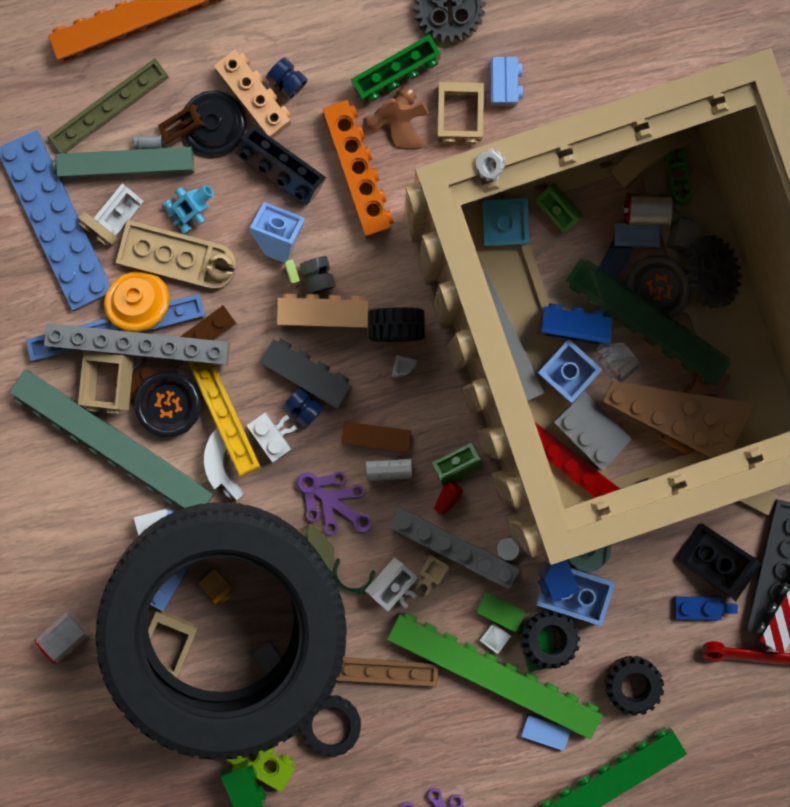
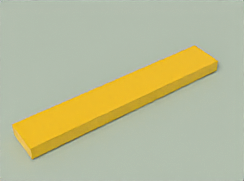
M188 362L239 477L242 478L261 469L215 365Z

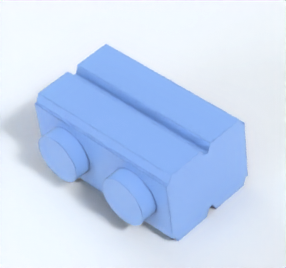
M492 57L490 59L491 106H516L519 99L523 98V87L518 86V77H522V63H518V57Z

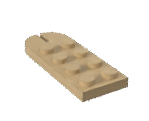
M131 220L126 222L116 263L210 289L223 288L234 277L233 272L215 269L216 265L236 270L235 256L224 245Z

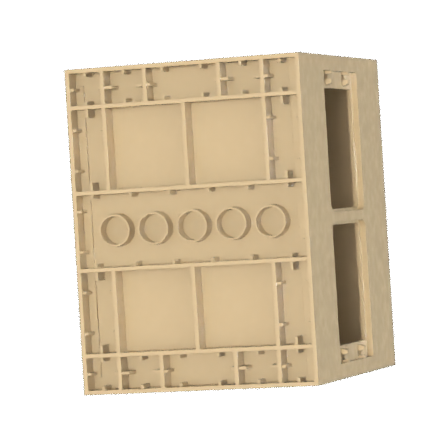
M772 48L415 169L414 184L405 187L406 205L404 206V221L412 243L422 240L420 259L418 261L426 285L438 282L439 288H437L438 292H436L433 306L441 328L453 325L455 335L447 346L455 370L466 367L468 369L472 383L462 388L470 413L480 411L483 413L487 427L477 430V435L484 455L499 460L502 470L491 473L499 499H502L508 505L511 504V507L514 506L516 513L506 516L514 542L520 545L521 548L523 547V550L527 551L531 558L540 555L550 565L790 484V101ZM692 128L697 137L684 146L689 173L697 167L712 184L679 215L672 209L671 225L660 226V234L668 257L676 259L682 266L688 264L684 257L689 255L666 247L672 222L681 217L692 218L695 220V223L701 224L698 238L706 235H717V239L723 238V244L729 243V250H735L733 257H738L736 265L741 266V269L737 271L742 275V278H738L741 286L736 287L739 291V294L734 295L736 300L731 301V304L725 307L710 309L708 305L702 306V300L696 301L697 294H693L687 307L681 313H686L689 316L704 362H708L731 375L721 394L716 397L754 403L756 405L731 452L701 461L708 458V456L698 451H693L610 480L606 468L603 471L598 470L552 423L570 404L536 373L567 339L538 334L542 309L544 306L548 307L550 302L530 244L484 246L482 201L527 198L529 205L535 203L534 200L553 183H556L565 193L612 177L611 170L639 145ZM490 148L494 149L495 152L499 151L501 156L505 158L503 172L497 181H493V179L487 181L486 177L481 178L476 167L478 155L488 152ZM674 150L670 154L673 155V163H676L678 153ZM663 158L642 173L641 179L646 193L668 194L670 192ZM612 160L613 165L603 169L600 168L599 164ZM681 169L672 171V176L677 179L685 175ZM544 183L547 184V188L538 191L534 189L536 186ZM483 271L487 272L543 388V394L527 401ZM635 311L612 318L611 337L655 322L640 317ZM570 340L578 348L592 344ZM535 422L620 489L595 498L547 460ZM646 478L648 479L646 481L635 484V482Z

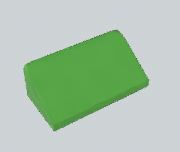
M556 183L550 185L534 200L564 234L584 217Z
M472 442L432 462L443 486L444 484L447 485L449 481L455 482L483 467L482 461Z
M486 591L476 609V613L516 633L526 612Z

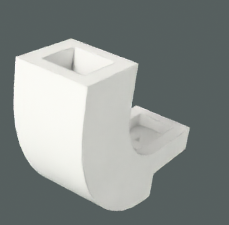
M216 428L206 444L204 452L205 472L214 489L223 484L225 487L222 489L230 499L235 498L239 500L245 493L226 470L225 458L228 450L218 428Z

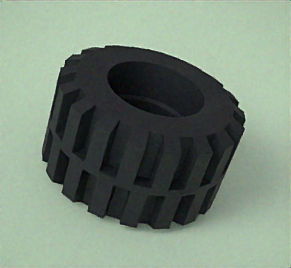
M416 307L372 309L368 312L369 340L374 342H406L424 339V310Z
M555 611L537 613L527 620V624L523 625V632L520 633V638L522 639L520 647L524 650V656L528 657L529 662L541 668L557 669L561 668V666H566L570 660L575 658L576 655L574 654L580 647L577 646L578 642H580V637L577 636L579 630L577 627H574L573 620L568 619L567 615ZM548 626L556 628L561 635V645L552 654L543 652L538 644L540 631Z
M626 656L625 659L620 658L616 664L613 663L610 666L611 670L606 673L605 691L610 701L618 710L620 709L625 714L630 713L632 716H637L638 713L644 715L647 714V710H654L656 703L659 704L661 702L660 696L664 694L662 689L664 681L661 678V673L650 661L640 656ZM640 673L647 681L645 691L635 698L625 696L622 692L623 680L629 674Z

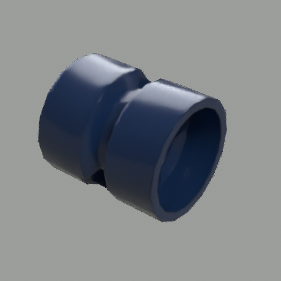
M286 57L279 60L265 77L274 87H280L279 92L287 100L297 95L308 81L299 70L294 71V65Z
M300 387L286 401L282 409L289 416H295L296 422L306 429L324 407L316 400H310V395Z

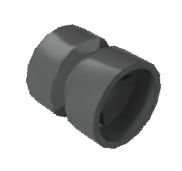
M327 256L317 257L300 263L302 274L304 277H307L305 284L308 294H315L336 287L333 274L328 273L330 264Z

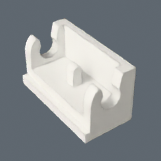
M121 184L94 219L117 236L126 225L127 220L133 217L144 201L124 184Z

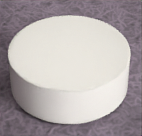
M503 538L497 544V553L504 560H513L519 554V545L512 538Z

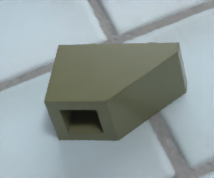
M309 523V527L304 528L303 536L316 549L329 570L333 571L334 546L314 524Z

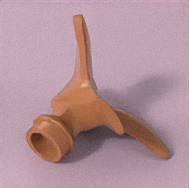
M402 86L396 93V99L392 98L380 106L374 113L375 117L366 116L367 124L372 131H377L383 125L388 124L395 146L419 148L423 146V141L411 127L410 120L417 116L429 115V111L424 103L413 105L417 97L410 88Z

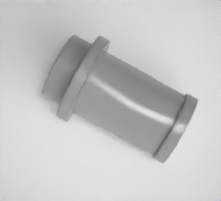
M139 133L138 136H134V148H162V135L142 136Z

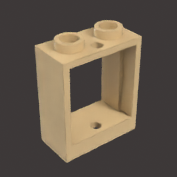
M439 82L437 140H442V143L446 144L455 143V140H464L466 144H477L478 140L482 141L484 83ZM444 95L477 96V131H444Z
M83 351L78 405L87 406L86 410L100 411V407L106 408L107 413L120 414V410H129L134 356ZM99 362L119 364L115 403L95 401Z
M158 609L148 629L150 641L158 623L189 635L175 670L165 666L170 673L178 678L200 626Z

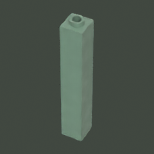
M192 147L62 153L56 154V160H53V171L60 179L194 173V150Z

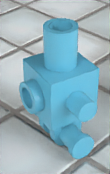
M208 185L187 193L181 187L175 191L179 198L177 201L172 203V200L169 199L162 204V207H165L169 213L167 216L169 219L173 218L175 220L173 224L175 227L178 226L182 234L185 235L192 230L187 222L195 220L200 225L205 221L201 213L209 208L207 201L214 196L213 190Z

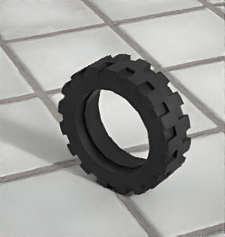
M330 695V697L327 696L326 703L321 710L333 707L340 709L346 714L349 719L350 728L345 739L336 744L321 742L313 733V719L301 730V734L305 744L313 752H317L324 757H337V755H343L354 747L360 735L361 719L356 707L349 700L338 695Z

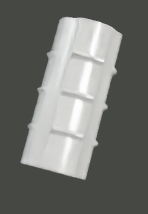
M411 459L366 461L367 481L412 479Z

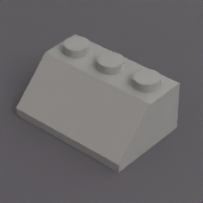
M585 391L552 422L600 471H603L632 439Z

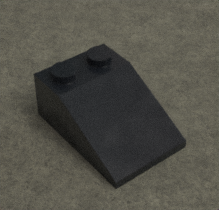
M703 523L700 524L676 558L678 562L735 602L762 566L755 557Z

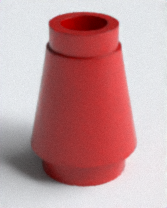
M449 481L447 485L444 484L434 510L441 515H445L463 497L462 493L464 490L452 481Z

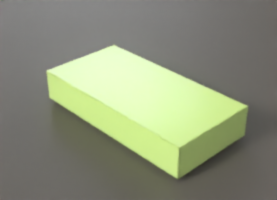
M293 259L286 261L285 266L291 284L294 287L302 285Z

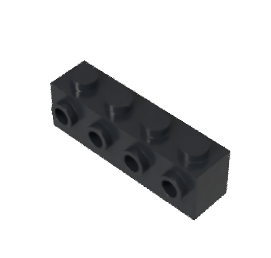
M252 125L241 137L235 154L243 161L249 163L261 174L267 176L305 205H308L319 193L326 179L323 174L255 125Z

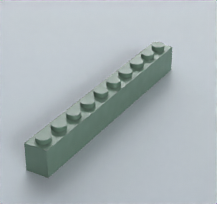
M24 370L11 389L10 393L15 396L13 400L23 406L28 404L33 408L32 412L41 418L48 417L52 420L50 423L52 426L61 431L66 429L71 433L69 436L79 443L84 441L90 445L88 449L97 455L104 454L108 457L107 462L116 468L122 466L127 470L126 474L134 480L140 478L146 482L144 486L152 492L160 491L164 494L163 499L172 505L178 503L185 509L189 506L209 503L215 495L214 492L93 412L86 410L84 406L78 405V402L31 371Z

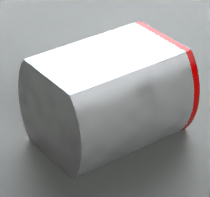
M626 193L622 209L624 221L627 225H671L672 197L669 194Z
M67 610L35 639V644L50 662L59 664L90 636V632L73 612Z

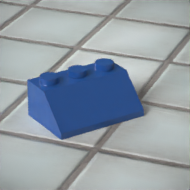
M549 303L548 307L544 306L542 309L538 334L605 346L610 344L612 318L606 317L607 313L593 311V314L584 313L582 308L571 307V311L563 310L562 305Z
M567 560L553 565L544 561L539 573L541 580L537 582L542 594L546 598L550 597L552 601H556L580 591Z

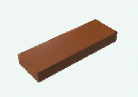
M344 421L341 444L408 452L411 430Z

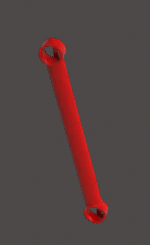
M717 641L706 642L702 646L703 659L708 662H720L724 659L790 666V653L781 654L779 652L725 647L723 643Z

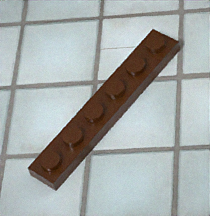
M222 305L180 337L215 340L237 323L224 305ZM150 358L132 372L130 402L135 399L139 386L147 377L158 372L173 371L185 361Z

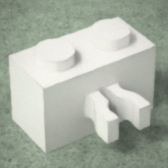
M264 413L247 425L272 462L277 461L292 450L284 438V434L295 431L297 429L294 425L290 429L285 428L281 432L279 431L284 426V422L290 419L288 415L284 416L278 425H275L268 413Z
M394 557L367 587L365 592L387 611L397 601L406 609L408 604L404 602L402 595H410L413 599L417 596L409 587L418 577Z

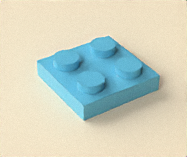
M527 198L482 201L484 246L530 244Z

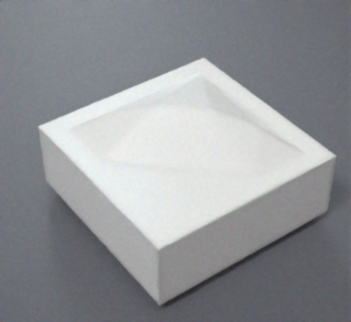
M492 622L479 640L498 654L511 635Z

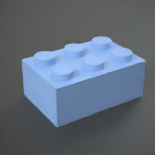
M571 568L580 591L552 601L550 597L546 598L542 594L539 587L535 600L537 606L602 626L615 582Z

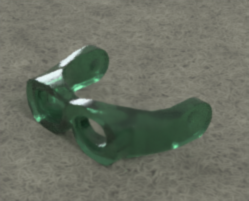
M337 558L333 569V578L337 587L364 595L365 590L372 583L375 571L372 570L369 581L364 586L359 588L346 587L337 576V568L340 565V559Z

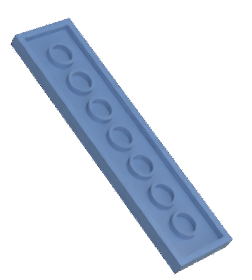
M32 131L1 146L0 158L72 311L105 297L110 287V282L85 229L78 224L80 219L62 180L57 177V174H54L53 161L39 131Z

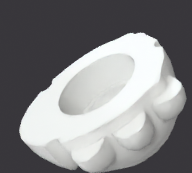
M492 148L488 152L479 154L476 159V167L479 170L480 177H486L487 181L492 179L497 181L503 172L505 158L501 156L499 151L495 152Z

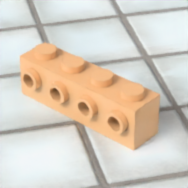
M233 50L216 63L214 68L264 133L274 138L291 125L289 118L292 115L284 105L280 107L275 100L278 97L271 88L266 90L262 85L264 79L258 71L252 72L248 67L250 61L244 53L238 54L236 50Z
M283 294V298H278L277 325L368 329L369 301L364 300V296H351V300H342L340 295H328V299H319V295L307 294L306 298H297V294Z

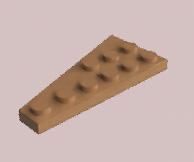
M612 381L602 400L603 403L710 458L733 450L756 405L754 403Z

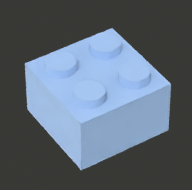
M567 339L536 374L571 404L602 369L572 341Z

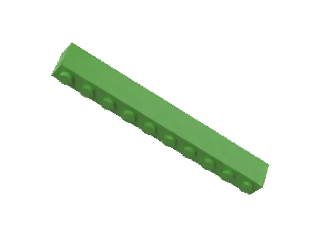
M407 612L404 615L399 613L387 640L582 736L592 739L603 716L598 711L600 707L588 701L584 704L578 701L579 697L567 691L565 695L558 691V686L550 682L543 684L537 681L539 677L530 672L522 674L517 671V666L506 662L504 665L497 661V656L486 652L484 655L478 652V647L466 642L463 645L457 642L458 638L448 632L443 635L437 632L436 626L427 622L424 625L416 622L417 617Z

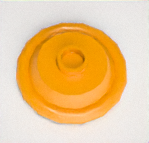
M133 271L123 274L112 282L105 294L104 309L106 317L115 327L123 331L141 332L151 329L163 319L168 311L170 295L167 285L159 276L147 271Z

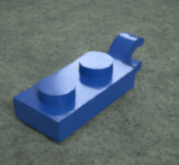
M675 596V619L721 620V613L738 614V604L721 603L720 596Z

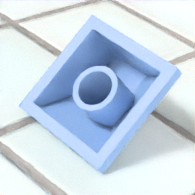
M263 202L249 228V232L265 256L285 263L294 249L305 218Z

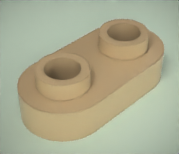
M84 210L78 216L81 220L78 224L88 232L93 229L98 233L96 238L107 246L109 243L114 245L118 240L113 233Z

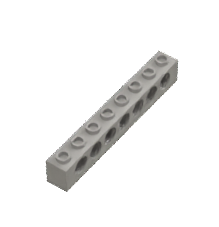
M51 323L46 324L44 346L52 348L228 366L231 344L224 341Z

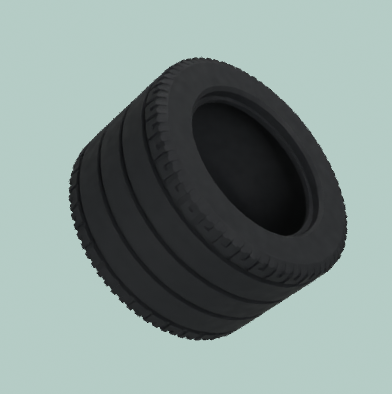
M211 502L179 509L162 517L145 529L129 545L118 560L103 591L96 619L95 643L98 654L97 660L109 694L112 695V700L119 710L125 713L124 717L135 728L139 727L141 729L140 732L152 741L157 740L158 745L172 751L174 749L178 750V754L190 757L196 755L199 756V759L216 760V758H221V760L237 759V756L245 758L259 754L258 751L262 750L266 752L278 746L279 742H286L297 734L298 729L302 730L313 719L312 716L314 714L317 715L326 703L327 696L330 697L336 685L337 677L339 678L343 657H345L347 628L345 609L337 584L331 571L305 536L285 520L261 508L243 505L242 503ZM214 557H231L246 560L271 573L290 595L294 615L291 639L279 663L259 681L241 689L223 692L207 691L192 687L170 673L161 663L152 647L147 624L149 605L164 582L183 567Z

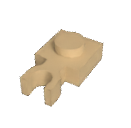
M431 553L419 573L425 578L418 582L415 589L418 590L422 584L426 585L428 590L425 595L428 596L432 589V582L439 585L451 564Z

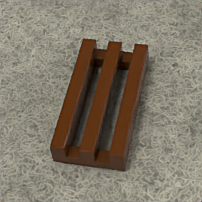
M191 104L158 125L165 145L171 146L204 126L203 121L199 119L201 117L200 113L196 112L198 109L196 105ZM191 114V117H189V118H187L186 120H184V121H182V122L176 124L173 128L169 129L168 131L165 130L166 128H168L169 126L173 125V124L176 123L177 121H179V120H181L182 118L186 117L187 115Z

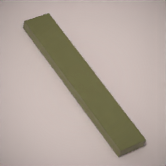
M154 58L47 138L59 154L67 153L168 79L169 76L156 58Z

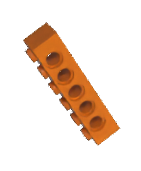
M345 100L322 108L365 237L369 238L391 230L390 224H393L394 221L390 210L385 211L383 203L387 202L383 189L378 190L376 182L380 180L376 168L371 169L369 160H372L369 147L364 148L362 139H365L362 127H357L354 118H357L358 115L354 104L350 105L349 101ZM347 121L351 124V128L348 131H341L338 128L339 124ZM350 142L358 145V149L354 153H350L345 149L346 145ZM355 164H363L365 171L362 174L354 173L353 166ZM365 184L370 185L373 189L372 193L369 195L361 194V186ZM373 205L380 209V213L375 217L369 216L367 213V209Z

